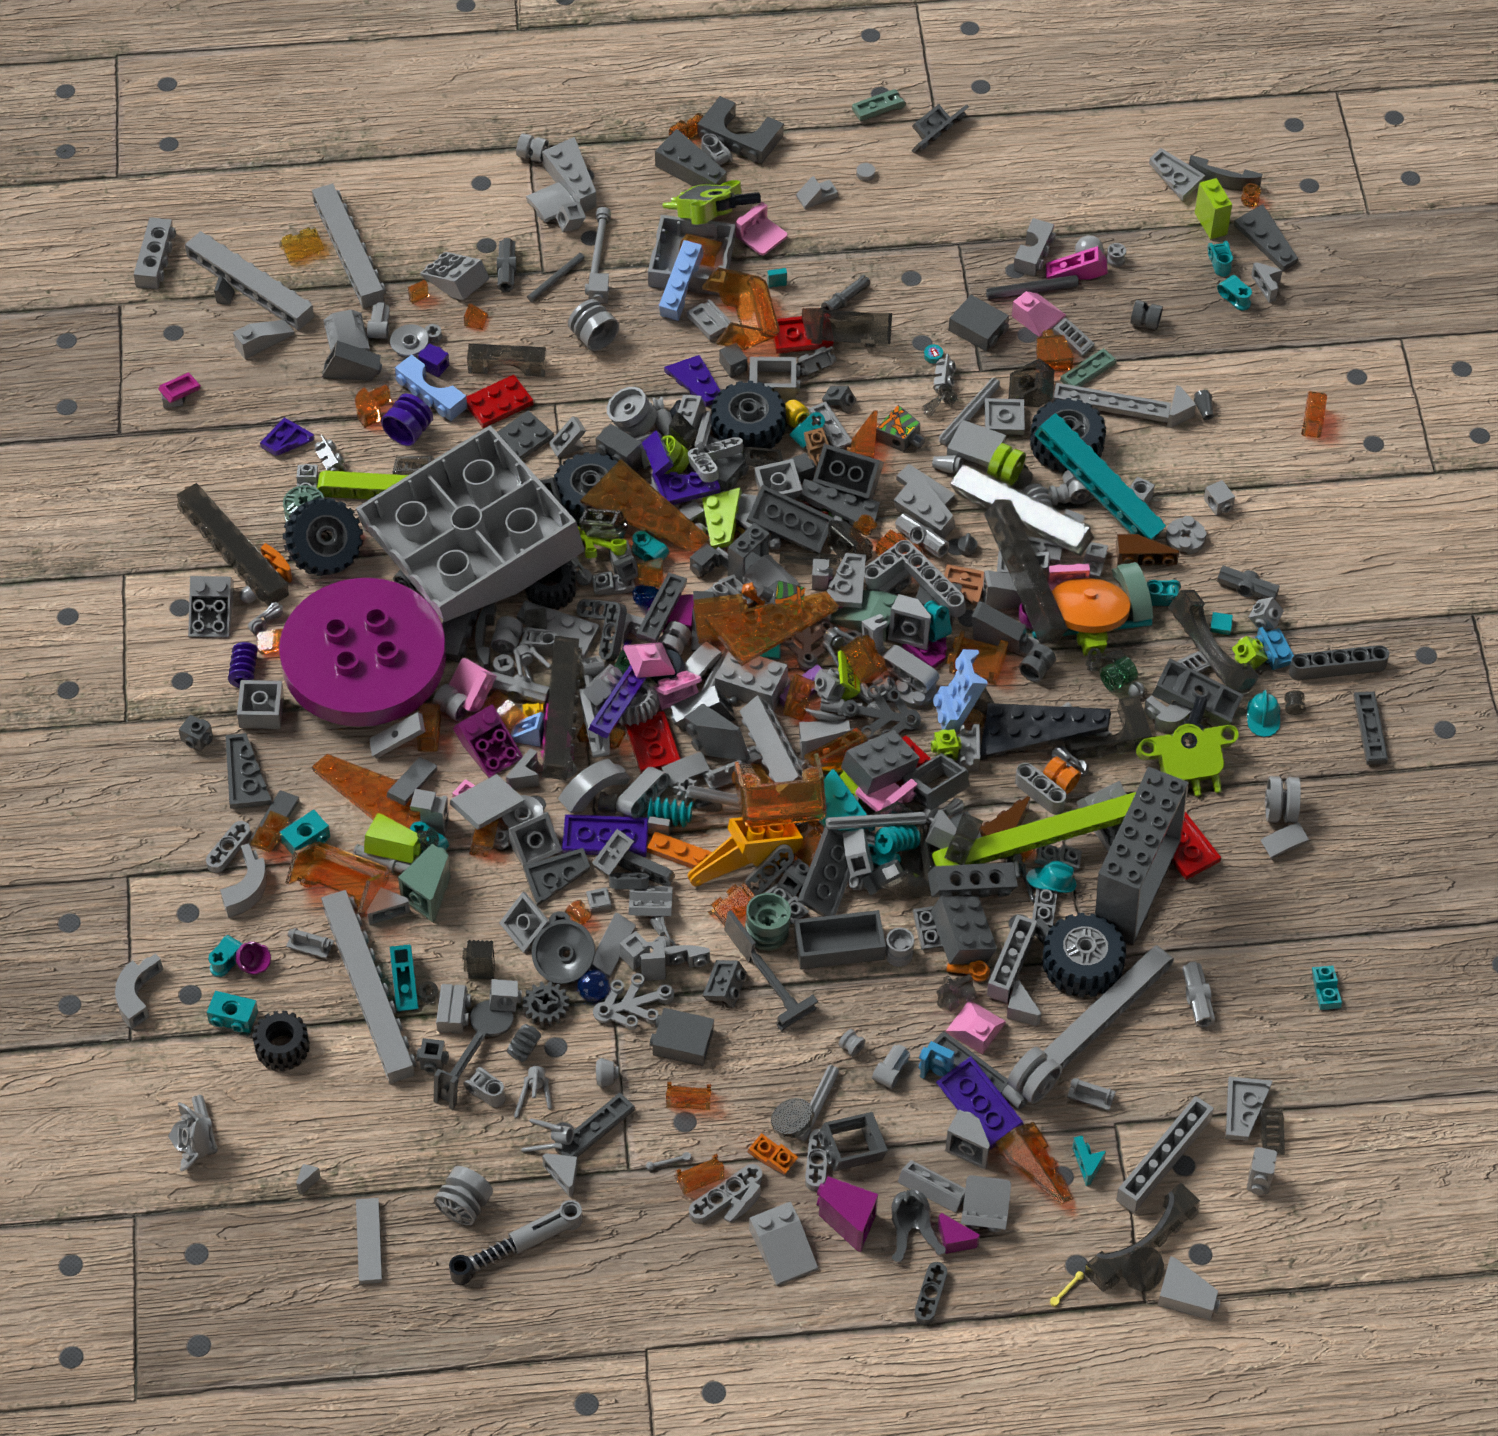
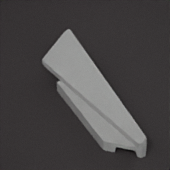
M588 674L584 675L585 688L594 679ZM580 689V706L593 757L609 755V737L606 739L588 730L591 722L604 705V700L596 706L585 696L584 689Z

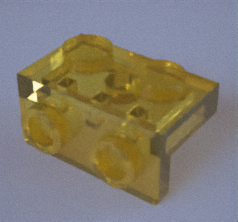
M305 228L299 231L300 234L293 236L289 234L282 237L279 246L283 249L288 263L324 251L316 228L312 230Z

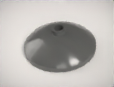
M562 919L547 924L539 931L532 945V960L536 970L545 979L557 984H568L582 978L591 968L595 958V944L590 932L583 925L572 920ZM570 951V956L565 958V952Z

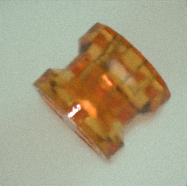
M1252 183L1246 184L1243 187L1241 202L1244 206L1255 207L1259 204L1260 187Z
M582 900L572 902L565 910V913L572 918V921L578 922L581 925L586 924L592 916L590 910L585 909V904Z

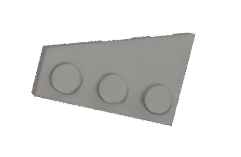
M1162 148L1149 159V164L1182 201L1199 186L1200 182L1205 180L1203 173Z
M845 554L833 581L830 582L828 590L821 600V605L862 608L865 554Z
M1228 1077L1225 1139L1248 1141L1272 1085L1271 1080Z

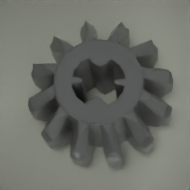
M528 1024L522 1025L511 1040L507 1053L515 1060L526 1061L537 1046L541 1033L533 1026Z

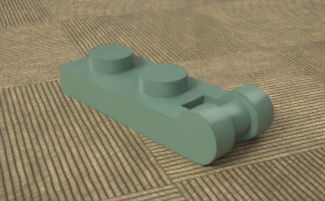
M893 89L852 104V110L859 121H863L894 109H903L906 102L903 98H900L899 92Z

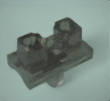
M970 974L961 979L957 977L953 980L950 976H946L943 978L944 984L939 986V990L936 991L938 996L937 1005L940 1008L945 1006L949 1011L958 1008V999L962 997L967 1002L977 998L976 990L973 986V978Z

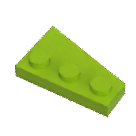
M741 488L702 498L710 544L715 550L718 547H728L733 543L736 527L735 519L739 510V498H741L742 494Z

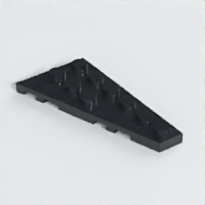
M988 703L980 748V761L987 759L988 756L997 754L1002 756L1006 755V752L1014 750L1024 751L1050 745L1053 741H1067L1071 737L1079 735L1085 737L1109 731L1111 710Z

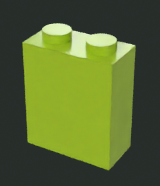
M1217 178L1200 182L1195 207L1196 217L1210 240L1227 235L1232 210L1230 199Z

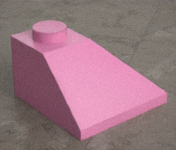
M1026 291L1013 301L1012 317L1038 337H1041L1066 317L1065 313L1038 293Z
M662 642L624 645L623 649L636 678L675 674V670Z
M969 1000L948 1027L946 1033L983 1054L1006 1024V1021Z

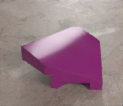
M946 637L935 642L929 640L927 650L908 644H902V648L932 668H936L946 658Z

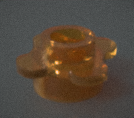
M861 515L858 521L854 522L853 527L860 530L862 535L868 536L872 529H876L877 523L871 516Z

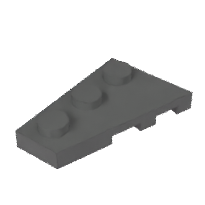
M584 848L523 866V871L536 906L590 870V864Z

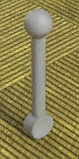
M685 1152L679 1157L655 1163L648 1162L646 1168L653 1170L655 1167L682 1160L688 1162L691 1160V1154Z

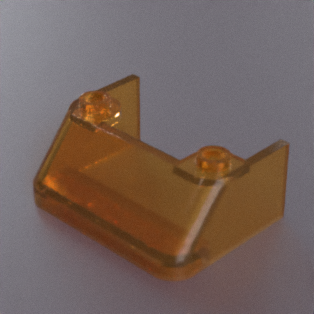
M716 267L702 286V289L719 293L722 302L726 306L736 308L739 324L730 322L716 341V344L727 347L737 343L741 350H746L775 338L779 333V326L767 282L756 275Z
M818 753L814 754V767L807 768L802 772V780L761 784L759 777L756 775H742L739 761L735 762V788L744 825L748 827H763L819 821L826 817L827 807L824 778Z
M315 842L294 851L285 883L289 885L299 881L300 885L309 888L312 885L321 884L339 892L346 890L349 896L354 897V902L358 907L357 912L363 913L367 911L379 889L385 887L391 870L329 844Z

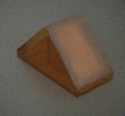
M662 558L638 564L639 584L661 587L663 583Z

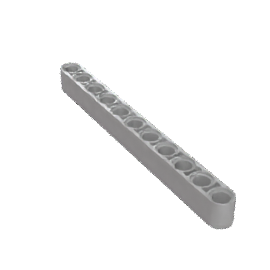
M1158 945L1154 946L1044 1050L1048 1055L1047 1060L1054 1059L1063 1067V1070L1170 968L1174 958ZM1009 1085L1002 1092V1096L1019 1110L1029 1102L1022 1096L1023 1091L1017 1092Z

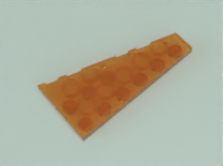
M622 459L580 500V503L586 506L590 505L602 513H608L620 521L643 531L646 530L653 533L656 537L669 540L674 545L692 553H695L710 538Z
M825 591L803 596V599L793 601L789 599L784 600L780 604L761 605L743 609L739 613H725L723 616L713 618V616L705 618V623L738 663L743 666L837 611L839 605Z
M326 754L312 766L313 772L372 820L375 819L377 813H380L410 829L413 823L421 821L420 812L410 809L412 798L403 806L387 797V792L397 780Z

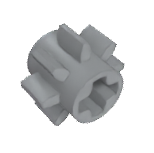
M884 674L872 681L874 685L880 688V695L885 701L888 700V692L892 689H897L893 678H885ZM872 688L873 695H877V690ZM895 692L890 694L891 698H893L892 696L895 695Z
M688 777L677 780V786H674L677 801L683 800L685 804L692 800L696 801L694 798L687 797L686 791L689 785L697 786V780H692Z

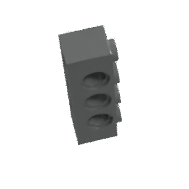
M1013 862L935 866L927 873L932 898L979 895L980 898H984L992 894L1004 897L1010 895L1018 887Z

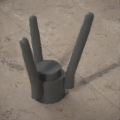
M838 627L829 628L824 633L823 639L825 641L823 645L828 649L837 667H839V662L832 647L839 648L841 646L864 665H868V662L848 646L843 639L845 637L855 641V637L841 631Z
M1013 854L1006 857V863L1013 862L1017 878L1020 877L1022 872L1031 902H1035L1031 885L1026 879L1027 872L1022 855Z

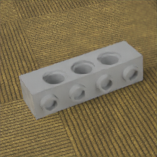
M149 217L134 271L136 287L159 289L160 282H163L164 267L168 266V253L172 251L171 241L176 236V228L173 227L171 219Z
M1017 914L989 980L987 997L1005 1003L1008 1002L1035 937L1036 920Z

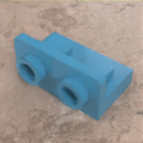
M1263 627L1258 628L1255 638L1259 639L1264 646L1263 650L1268 658L1265 662L1269 663L1272 670L1289 666L1294 655L1280 628L1266 632Z
M931 1041L927 1048L923 1047L919 1055V1059H921L918 1067L920 1069V1077L925 1079L929 1070H932L938 1076L946 1075L954 1069L955 1052Z

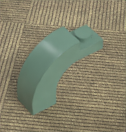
M1134 562L1121 564L1117 568L1112 569L1113 577L1119 581L1123 591L1130 600L1129 618L1133 622L1152 619L1153 610L1150 593L1139 565Z

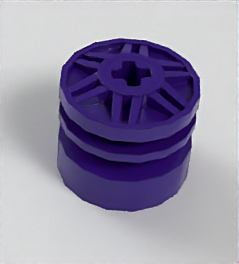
M405 393L398 398L392 408L383 416L381 426L386 434L395 442L404 446H412L419 439L422 432L432 423L433 413L420 398Z

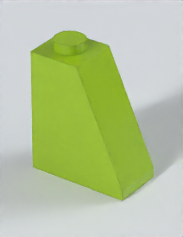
M377 813L365 834L364 853L413 863L416 856H420L422 851V844L419 843L420 835L385 815Z

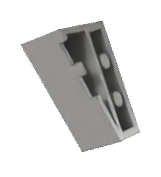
M917 471L894 499L896 510L909 515L925 527L932 528L938 536L945 539L955 527L954 517L921 473Z

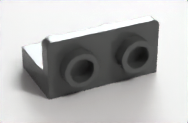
M716 960L703 993V997L707 1001H725L730 1008L735 1007L747 975L740 962L737 960Z

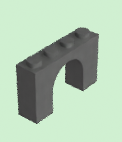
M719 96L697 124L698 137L702 139L706 134H714L729 151L762 165L784 136V123L767 117L755 132L748 135L734 134L726 127L736 116V103Z

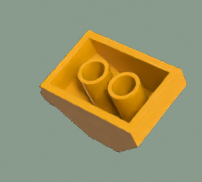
M787 812L729 818L727 829L731 837L690 870L687 877L692 886L697 887L750 863L758 867L779 845H788L792 848L793 854L796 853L802 846L803 837ZM781 852L780 859L783 857L787 859L788 852H786L785 854ZM767 865L766 867H764V869L772 868L774 866Z

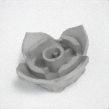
M178 1102L179 1112L182 1115L180 1118L182 1120L173 1126L168 1137L176 1149L185 1152L182 1154L183 1158L180 1171H185L195 1161L205 1157L206 1154L212 1153V1142L209 1140V1131L211 1130L212 1123L210 1118H205L203 1114L197 1113L184 1103Z

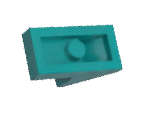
M1081 1135L1074 1137L1072 1149L1085 1185L1088 1186L1105 1160L1106 1151L1091 1154L1089 1143H1085Z

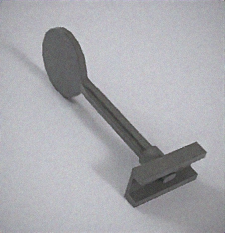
M489 1000L478 1003L472 1009L470 1022L477 1033L451 1073L438 1069L434 1074L433 1102L438 1103L440 1099L449 1102V1108L453 1110L457 1105L458 1078L486 1036H500L511 1028L513 1012L489 1010Z

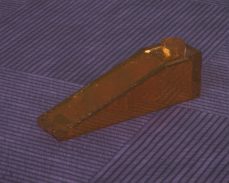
M1034 1122L1015 1127L996 1142L1000 1154L1060 1205L1073 1200L1064 1177L1056 1172L1055 1165L1057 1162L1055 1158L1049 1157L1046 1150L1049 1145Z

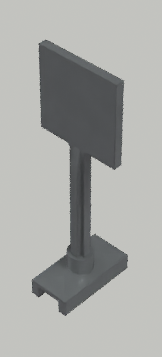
M732 910L728 911L724 931L748 963L753 960V963L783 1001V1006L787 1010L777 1018L776 1025L780 1031L815 1011V1004L818 1003L816 997L811 995L802 1002L797 1003L794 997L789 995L762 957L755 952L756 942Z

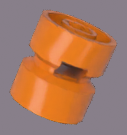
M1058 756L1054 757L1043 771V774L1066 792V795L1076 787L1081 778L1080 771L1072 766L1067 767V762Z

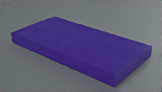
M565 814L562 854L584 848L586 855H598L618 829L635 841L628 851L646 857L648 818Z
M971 1056L936 1082L957 1111L971 1112L979 1118L990 1145L989 1151L1024 1125L1022 1119Z

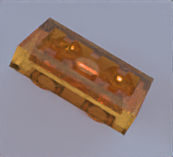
M687 233L680 241L679 251L684 240L701 244L703 258L700 264L714 267L716 256L722 250L723 242Z
M745 883L739 886L734 884L726 891L728 895L724 899L719 897L711 904L713 908L708 913L710 915L715 914L724 926L728 911L732 910L738 920L746 915L749 901L755 897Z

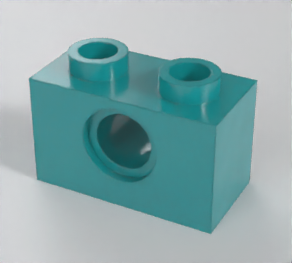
M314 809L280 831L281 843L296 860L301 856L307 855L319 844H324L331 837L329 825Z
M215 990L206 1012L208 1022L215 1027L223 1026L231 1028L236 1032L250 1033L258 1014L257 1001Z

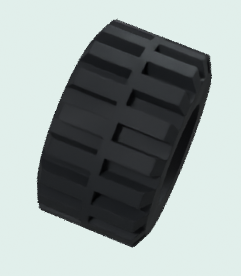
M565 563L526 588L528 600L550 609L560 610L561 606L565 608L567 602L571 603L576 595V576L572 565ZM548 581L558 582V584L547 586L543 583Z
M274 1011L273 1015L268 1013L265 1015V1019H260L258 1026L255 1025L253 1042L257 1058L260 1062L262 1061L266 1068L270 1065L271 1070H276V1068H279L280 1071H285V1068L291 1070L294 1068L293 1065L299 1066L302 1063L301 1059L305 1060L307 1052H309L310 1042L307 1026L303 1023V1019L301 1017L297 1018L293 1012L290 1015L288 1011H282V1013ZM279 1036L292 1038L289 1043L282 1046L271 1044V1041Z

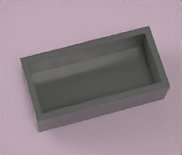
M879 910L794 920V937L800 970L885 960L886 944Z

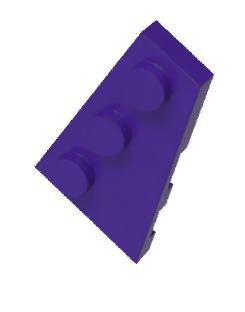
M700 355L664 367V372L667 375L673 376L680 386L686 387L691 395L702 396L705 407L713 405V400L718 396L720 389Z
M652 471V477L663 507L721 493L718 480L703 482L696 472H691L689 475L670 472V474H663L658 478Z

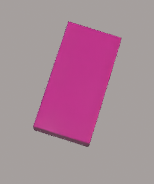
M188 372L161 384L158 390L172 403L198 391L201 385Z

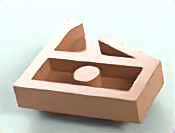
M947 564L944 576L951 583L962 585L964 599L977 606L982 594L984 571Z

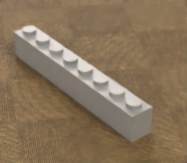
M333 183L312 189L313 203L362 308L376 305L378 302L383 303V294H386L385 286L379 282L380 278L377 269L373 270L371 256L366 255V246L364 242H360V233L358 229H354L353 218L348 216V208L346 203H342L340 191L335 189Z
M200 231L185 244L186 254L189 259L215 276H222L233 288L281 320H285L296 330L299 331L314 318L313 305L309 300L298 296L295 291L289 290L280 281L274 280L266 272L256 268L251 262L248 263L239 254L233 253L224 244L215 241L210 235Z

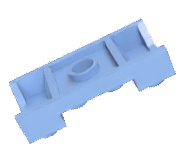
M962 650L955 662L957 672L948 686H941L934 695L933 703L937 709L938 722L941 723L942 730L955 729V732H958L988 684L987 680L975 674L972 664L979 654L978 650Z

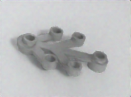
M636 973L631 977V986L622 1002L614 1004L618 994L624 991L623 982L621 980H614L611 983V991L605 1002L598 1003L594 1007L593 1016L600 1023H608L612 1020L624 1025L628 1030H635L638 1027L636 1016L645 1019L650 1024L656 1023L658 1011L655 1009L645 1010L638 1006L657 1000L662 1004H669L674 999V990L669 985H662L655 992L634 998L639 988L644 985V976ZM640 979L641 982L637 983L635 980ZM619 985L621 988L615 989L614 986ZM622 1011H626V1012L631 1013V1014H633V1015H629V1016L625 1017V1016H623V1015H621V1014H618V1013H619V1012H622ZM651 1014H653V1015H655L656 1017H654V1018H649L648 1016L651 1015ZM629 1021L635 1022L632 1025L628 1024Z

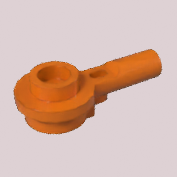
M983 961L971 962L969 965L947 964V972L969 974L970 978L977 982L986 980L990 975V968Z

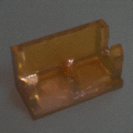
M499 818L478 830L475 828L469 851L470 855L475 856L477 850H481L484 852V857L488 856L489 850H492Z
M667 1082L666 1107L710 1110L711 1084H707V1088L672 1086V1082Z
M714 1154L711 1160L682 1172L681 1169L676 1170L674 1177L685 1195L723 1179L724 1165L722 1162L719 1163L718 1155Z

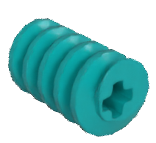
M651 797L648 808V820L649 817L669 819L670 822L671 820L673 821L674 826H677L681 821V826L685 828L688 822L689 824L691 822L693 802H690L689 806L686 807L685 801L682 800L680 806H677L676 799L670 805L668 798H665L664 802L661 803L660 797H657L655 802L652 801Z
M914 825L882 827L876 832L874 843L877 851L881 854L913 850L918 847L921 835Z

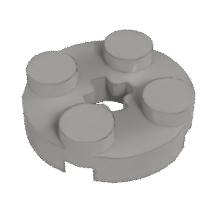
M1184 516L1183 518L1176 519L1167 527L1166 543L1169 547L1179 550V553L1182 551L1187 552V554H1193L1203 548L1206 531L1202 524L1194 520L1193 517ZM1182 534H1188L1190 538L1182 537Z
M899 678L896 682L897 690L901 694L900 698L907 707L916 708V706L921 705L925 707L933 702L934 695L936 694V683L927 693H922L918 690L912 691L913 687Z

